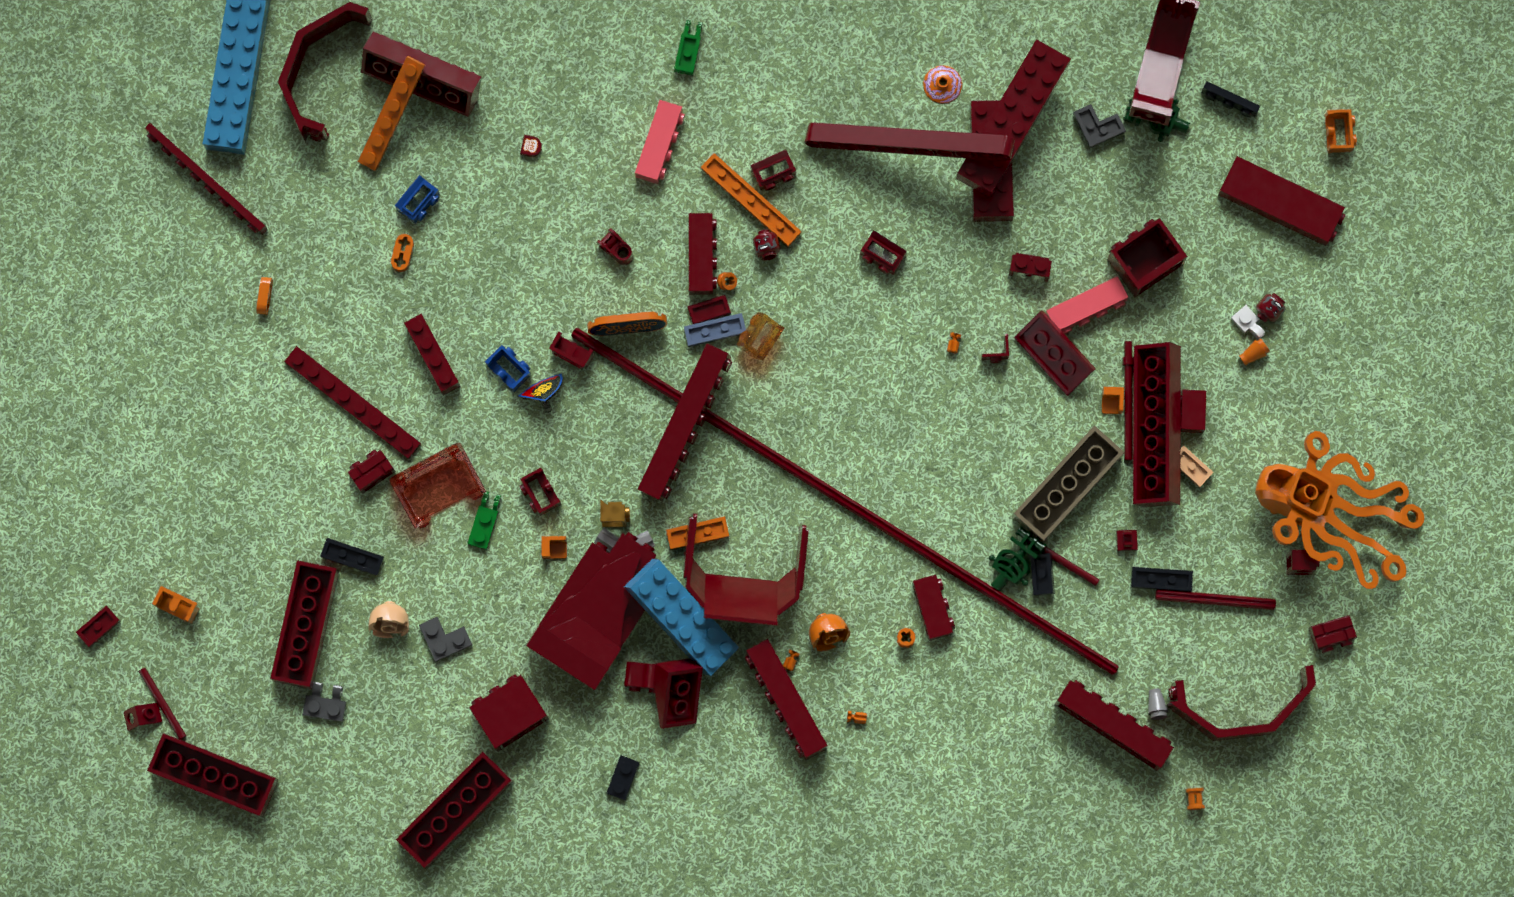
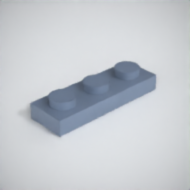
M742 313L684 326L688 347L747 334Z

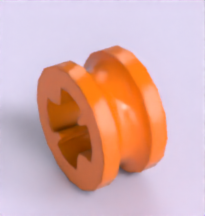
M731 272L721 273L717 278L718 287L722 290L734 289L737 285V277Z

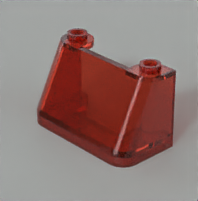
M461 443L450 445L397 473L389 480L414 529L426 527L430 523L431 515L467 497V499L477 500L486 492Z

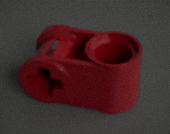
M611 228L608 229V233L601 240L596 242L604 252L621 265H628L633 260L631 247ZM621 251L629 252L625 258L619 257V253Z

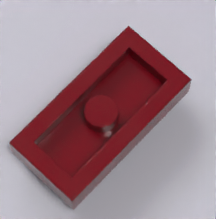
M106 605L78 629L76 633L91 648L114 628L120 620Z

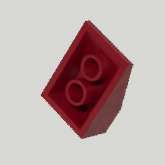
M690 658L655 663L653 683L659 725L662 729L696 724L703 667Z

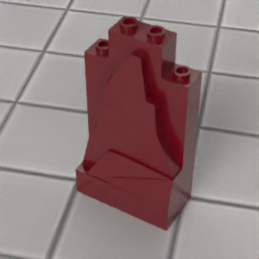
M627 532L626 535L622 533L609 553L606 551L608 547L599 541L596 544L593 542L590 544L526 643L528 648L594 690L645 612V609L624 586L652 559H655L657 555L653 553L655 549L647 543H644L642 546L636 542L638 538L630 532Z

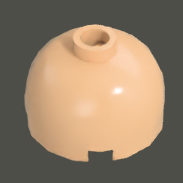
M387 601L372 610L368 630H373V635L381 638H393L391 634L401 633L402 637L408 633L409 616L404 608L395 602Z

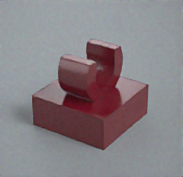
M1137 530L1116 531L1117 551L1138 550Z

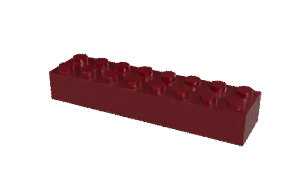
M1036 39L981 134L1012 137L1015 142L1011 160L996 161L966 158L957 172V180L989 198L992 197L1067 70L1071 58Z
M1171 342L1135 345L1133 504L1141 507L1180 505L1181 346Z
M708 343L706 344L637 490L661 502H663L664 498H669L672 492L670 486L673 480L677 481L681 473L679 467L682 462H686L690 452L687 450L690 444L694 445L698 437L696 431L699 426L702 427L707 418L705 412L707 408L711 409L714 404L715 397L713 395L723 385L724 380L722 376L724 372L728 373L733 362L729 353Z

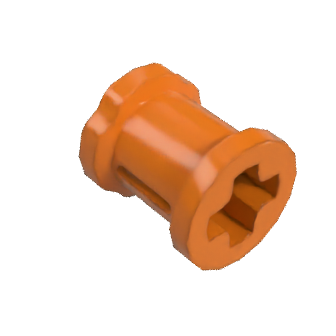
M903 628L898 632L897 643L899 646L909 648L914 644L915 633L913 630ZM902 634H904V635H908V634H909V635H910V638H909L910 642H908V641H904V642H903V641H902V638H903Z
M1204 788L1185 789V792L1188 793L1189 806H1187V810L1205 809L1202 799Z

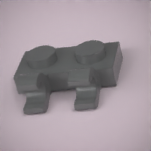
M314 682L312 696L306 695L302 715L343 722L347 703L346 701H341L343 687L334 685L332 699L321 698L323 683Z

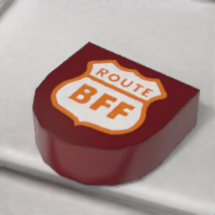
M524 134L520 155L528 157L538 156L542 151L541 141L537 137Z

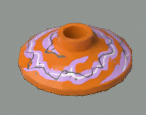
M945 65L936 66L925 75L923 81L924 91L927 97L934 102L949 103L959 96L962 89V79L959 73L952 67ZM940 80H945L947 84L943 86L939 82Z

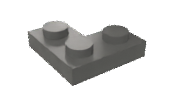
M1091 104L1073 112V116L1089 148L1126 132L1118 113L1099 121Z
M438 617L419 625L435 662L472 646L464 626L445 634Z

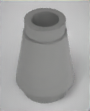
M1161 689L1149 690L1148 715L1151 716L1152 720L1166 718L1168 709Z

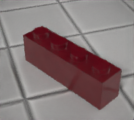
M689 213V295H713V289H717V277H713V270H717V258H713V250H717V238H713V231H717V219H713V213Z
M422 313L404 322L442 395L444 396L461 387Z

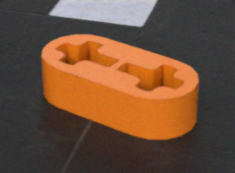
M408 234L399 235L395 241L391 264L398 272L406 271L410 265L414 241ZM404 239H407L410 245H406L405 250L402 251L400 241L403 242ZM402 254L403 261L406 263L401 264V267H398L395 261H398Z
M261 278L256 307L257 314L268 315L273 286L272 278Z

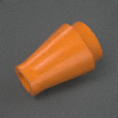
M1261 338L1257 341L1255 339L1239 357L1246 366L1267 356L1266 354L1270 350Z

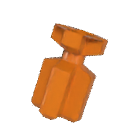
M950 332L952 340H949L947 351L956 354L960 343L957 339L961 338V334Z
M789 650L790 657H786L783 667L793 671L797 662L795 657H799V653Z
M848 711L847 722L854 720V723L866 724L867 713L856 712L853 715L851 711Z

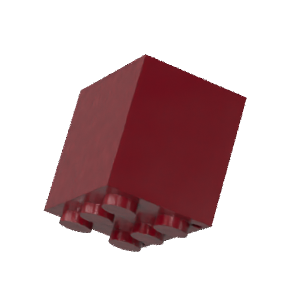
M1160 218L1156 221L1154 219L1149 220L1143 225L1144 228L1141 231H1133L1127 236L1128 239L1126 241L1115 243L1111 247L1112 250L1109 251L1110 254L1107 260L1134 298L1183 266L1188 257Z
M516 674L506 679L507 683L501 687L499 685L493 687L488 691L489 695L484 698L482 696L476 698L471 702L472 706L469 707L497 752L502 750L501 745L505 748L543 724L541 719H544L545 722L549 720L521 674L519 676Z

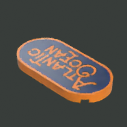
M656 312L603 316L594 319L593 323L589 321L587 328L588 333L594 336L657 331L667 326V316L663 313L661 316H658Z

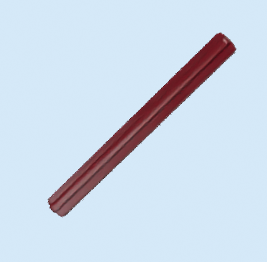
M1157 589L1155 592V599L1160 601L1274 610L1276 608V600L1269 598Z

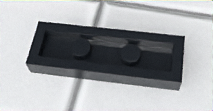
M1206 81L1201 92L1205 98L1211 101L1216 99L1222 102V105L1228 109L1235 108L1240 110V114L1245 117H1255L1260 108V105Z
M330 538L326 539L320 555L321 558L375 576L379 575L385 558L384 556Z
M1132 567L1131 588L1192 591L1193 571Z

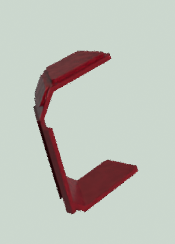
M691 514L687 524L683 578L686 579L687 591L704 608V618L778 626L777 615H780L799 600L800 591H803L809 530L806 529L807 526H799L795 567L777 582L706 574L693 559L697 514Z

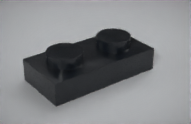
M1037 554L1040 556L1039 560L1030 555L1033 595L1055 594L1052 554Z
M620 755L606 794L626 801L640 762Z

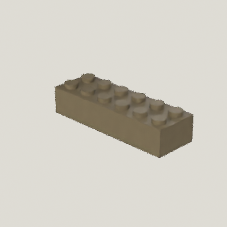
M1094 425L1015 511L1012 517L1028 532L1031 531L1034 537H1039V541L1044 543L1123 456L1124 451Z

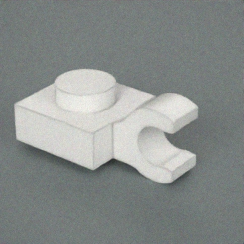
M1247 305L1231 317V320L1243 333L1249 330L1257 340L1264 335L1265 331L1256 324L1259 318Z

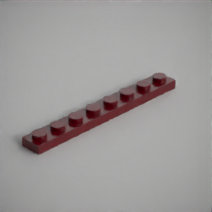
M151 123L145 127L148 133L146 136L154 144L156 142L162 145L161 150L170 157L172 154L177 159L175 162L183 170L188 168L191 171L189 175L197 182L201 180L205 184L204 188L211 195L216 193L220 197L218 201L226 208L230 206L235 210L233 214L240 221L245 219L249 223L247 227L255 234L259 232L263 235L268 230L257 217Z
M296 346L284 361L407 459H410L421 445L418 440Z

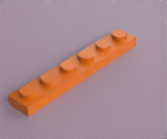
M410 56L406 57L360 155L359 163L374 171L377 170L422 75L425 64Z
M715 153L701 166L702 171L770 232L776 233L778 239L787 247L802 233L800 229Z

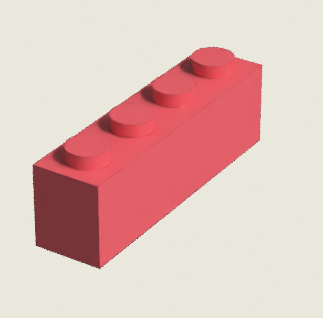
M659 100L635 171L636 178L658 184L660 179H664L667 170L664 166L666 161H670L673 150H670L671 145L676 143L679 132L676 131L678 124L682 125L685 114L682 113V106Z
M1116 276L1046 310V315L1064 334H1067L1076 325L1082 327L1090 322L1089 319L1094 316L1100 318L1108 314L1107 310L1113 307L1117 310L1125 306L1128 295L1119 277Z

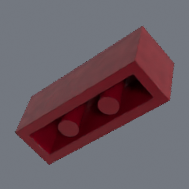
M935 574L912 581L928 640L931 641L952 635V629H955L953 618L948 617L947 610L950 608L947 598H943L941 593L944 590L941 578L937 579Z

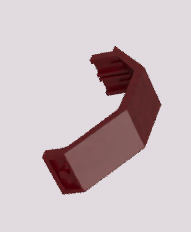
M1159 0L1137 78L1129 116L1168 126L1173 111L1172 103L1182 63L1200 5L1199 1Z
M348 2L301 28L295 34L278 84L305 142L308 135L310 139L321 142V140L327 141L329 137L325 124L300 115L292 96V89L306 51L310 45L351 21L370 26L372 16L367 7Z
M1308 665L1300 669L1302 684L1300 692L1269 724L1226 729L1215 727L1187 706L1183 680L1174 681L1171 687L1168 688L1169 700H1173V702H1169L1166 706L1212 741L1270 735L1277 730L1316 686L1314 666Z

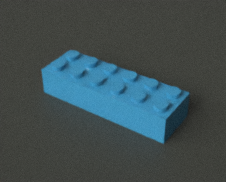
M652 559L624 586L688 658L703 667V674L711 676L739 649L714 619L704 618V608L701 607L660 560Z

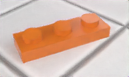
M725 516L698 522L696 524L694 545L730 537ZM687 525L666 530L670 550L685 547Z

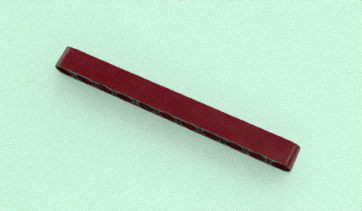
M813 122L808 124L804 143L813 148L1010 161L1015 140L1005 135Z

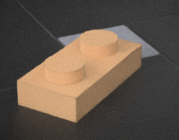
M1185 446L1181 448L1180 471L1200 488L1214 472Z

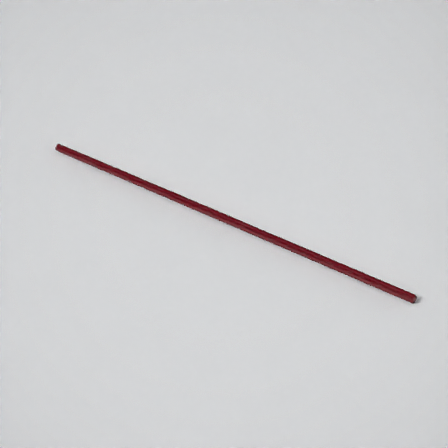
M575 328L573 330L572 338L591 348L676 403L679 402L683 393L581 329ZM709 409L706 410L705 415L707 418L705 421L1106 672L1115 675L1118 671L1119 666Z

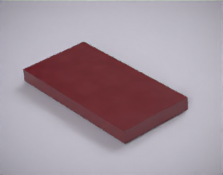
M1043 310L1014 337L1067 396L1096 370Z

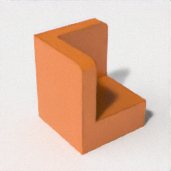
M1103 387L1102 413L1122 414L1124 387Z
M541 536L543 559L567 558L566 536Z

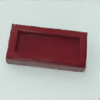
M726 295L687 306L693 324L718 319L731 314Z

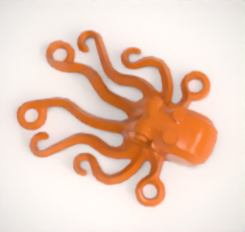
M1314 431L1305 438L1304 447L1309 455L1306 468L1298 469L1284 464L1264 467L1257 481L1255 494L1260 504L1270 510L1272 514H1281L1287 517L1280 519L1273 526V537L1278 543L1288 545L1296 541L1299 535L1297 525L1302 526V541L1308 555L1317 561H1326L1335 557L1338 563L1336 565L1330 563L1327 565V568L1334 571L1340 570L1344 562L1339 552L1328 551L1319 553L1314 550L1310 538V529H1313L1324 542L1341 547L1349 553L1359 583L1364 588H1375L1379 581L1377 572L1374 569L1369 570L1372 582L1368 583L1365 580L1354 546L1344 538L1329 534L1325 530V523H1329L1345 536L1368 545L1384 555L1386 558L1381 564V571L1387 580L1396 582L1406 576V565L1399 555L1392 554L1374 539L1351 529L1335 515L1333 510L1334 508H1340L1357 517L1385 515L1403 528H1419L1424 523L1425 517L1421 508L1414 504L1405 505L1400 512L1379 505L1357 507L1337 494L1338 487L1346 485L1363 498L1375 499L1399 487L1403 494L1396 496L1395 501L1402 503L1409 496L1408 487L1403 482L1394 481L1380 488L1368 490L1349 476L1331 473V470L1338 464L1348 462L1352 465L1360 480L1370 482L1374 479V468L1365 462L1363 466L1369 472V475L1365 476L1357 459L1348 453L1333 456L1318 471L1316 468L1317 460L1325 456L1330 449L1327 436L1319 431ZM1313 439L1319 440L1320 450L1315 449L1313 446ZM1409 511L1416 515L1414 523L1410 522L1407 517ZM1282 526H1287L1289 537H1284L1281 534ZM1391 563H1394L1398 569L1396 575L1390 572L1389 566Z

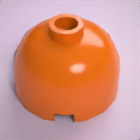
M822 613L816 617L809 627V639L814 649L816 647L817 651L833 649L836 646L832 644L841 640L844 643L850 637V630L840 616L835 614Z

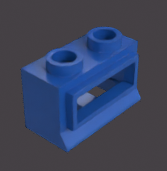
M419 175L395 204L396 210L414 224L418 220L422 221L427 214L426 210L430 205L434 206L439 200V190ZM426 186L431 191L412 213L406 206L420 189Z
M501 345L485 363L515 392L531 376L529 372L531 368L523 360L519 362L515 358L517 354L510 347L505 348ZM502 356L507 358L523 374L517 382L497 363Z

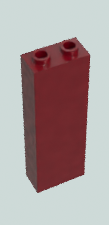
M1236 156L1218 193L1219 196L1324 246L1329 241L1333 242L1337 231H1334L1337 224H1342L1346 215L1343 213L1344 206Z

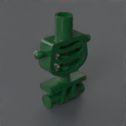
M1177 98L1173 99L1172 115L1174 117L1170 118L1169 128L1164 125L1162 129L1159 123L1155 127L1151 121H1148L1149 130L1159 135L1157 138L1159 142H1163V136L1170 135L1172 128L1185 134L1187 133L1190 122L1177 118L1180 110L1176 106L1179 103ZM1129 106L1125 109L1127 112L1123 120L1132 123L1133 116H1129L1131 108ZM1137 118L1135 126H1139L1140 118Z
M1023 526L1019 527L1016 531V535L1023 538L1021 542L1013 536L1010 538L1011 541L1020 547L1018 552L1004 549L999 552L997 557L994 555L989 556V560L994 561L992 567L999 572L991 585L1000 592L1009 580L1016 585L1022 582L1023 586H1027L1028 581L1024 578L1029 574L1030 566L1024 556L1026 553H1029L1039 560L1040 556L1032 550L1036 548L1040 553H1043L1047 547V544L1039 541V537L1032 538L1033 533L1031 531L1027 532L1023 529ZM1030 541V545L1028 547L1025 546L1027 542ZM1007 554L1014 555L1013 559L1011 560L1004 556ZM1002 561L1009 562L1008 566H1005L1000 563ZM1020 561L1024 565V570L1019 566ZM1015 568L1017 569L1019 575H1017L1014 572Z

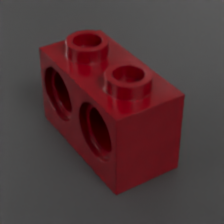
M1291 550L1286 555L1287 575H1312L1317 567L1320 566V561L1311 558L1306 550Z

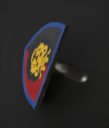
M562 373L533 384L518 395V398L541 402L545 413L551 412L552 407L549 400L559 392L562 386Z

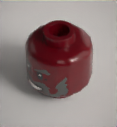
M765 229L759 231L758 235L753 238L752 242L757 257L765 261L777 257V254L780 252V244L776 233Z
M1275 293L1272 295L1266 294L1256 305V310L1259 312L1257 317L1264 323L1267 321L1276 322L1286 310L1284 306L1285 301Z

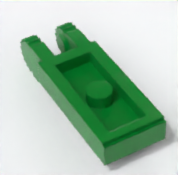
M686 19L684 32L680 38L674 72L693 76L701 42L702 22H698L696 34L692 35L688 34L691 28V20Z
M487 491L483 494L481 505L478 507L467 543L468 545L485 550L488 549L502 497L497 494L494 499L493 509L486 508L490 497Z

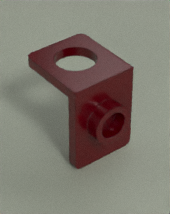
M1008 334L1004 335L1005 353L982 354L981 360H990V363H1001L1002 360L1008 359Z
M158 703L133 706L123 712L128 731L142 725L162 722ZM130 714L133 715V724L130 722Z

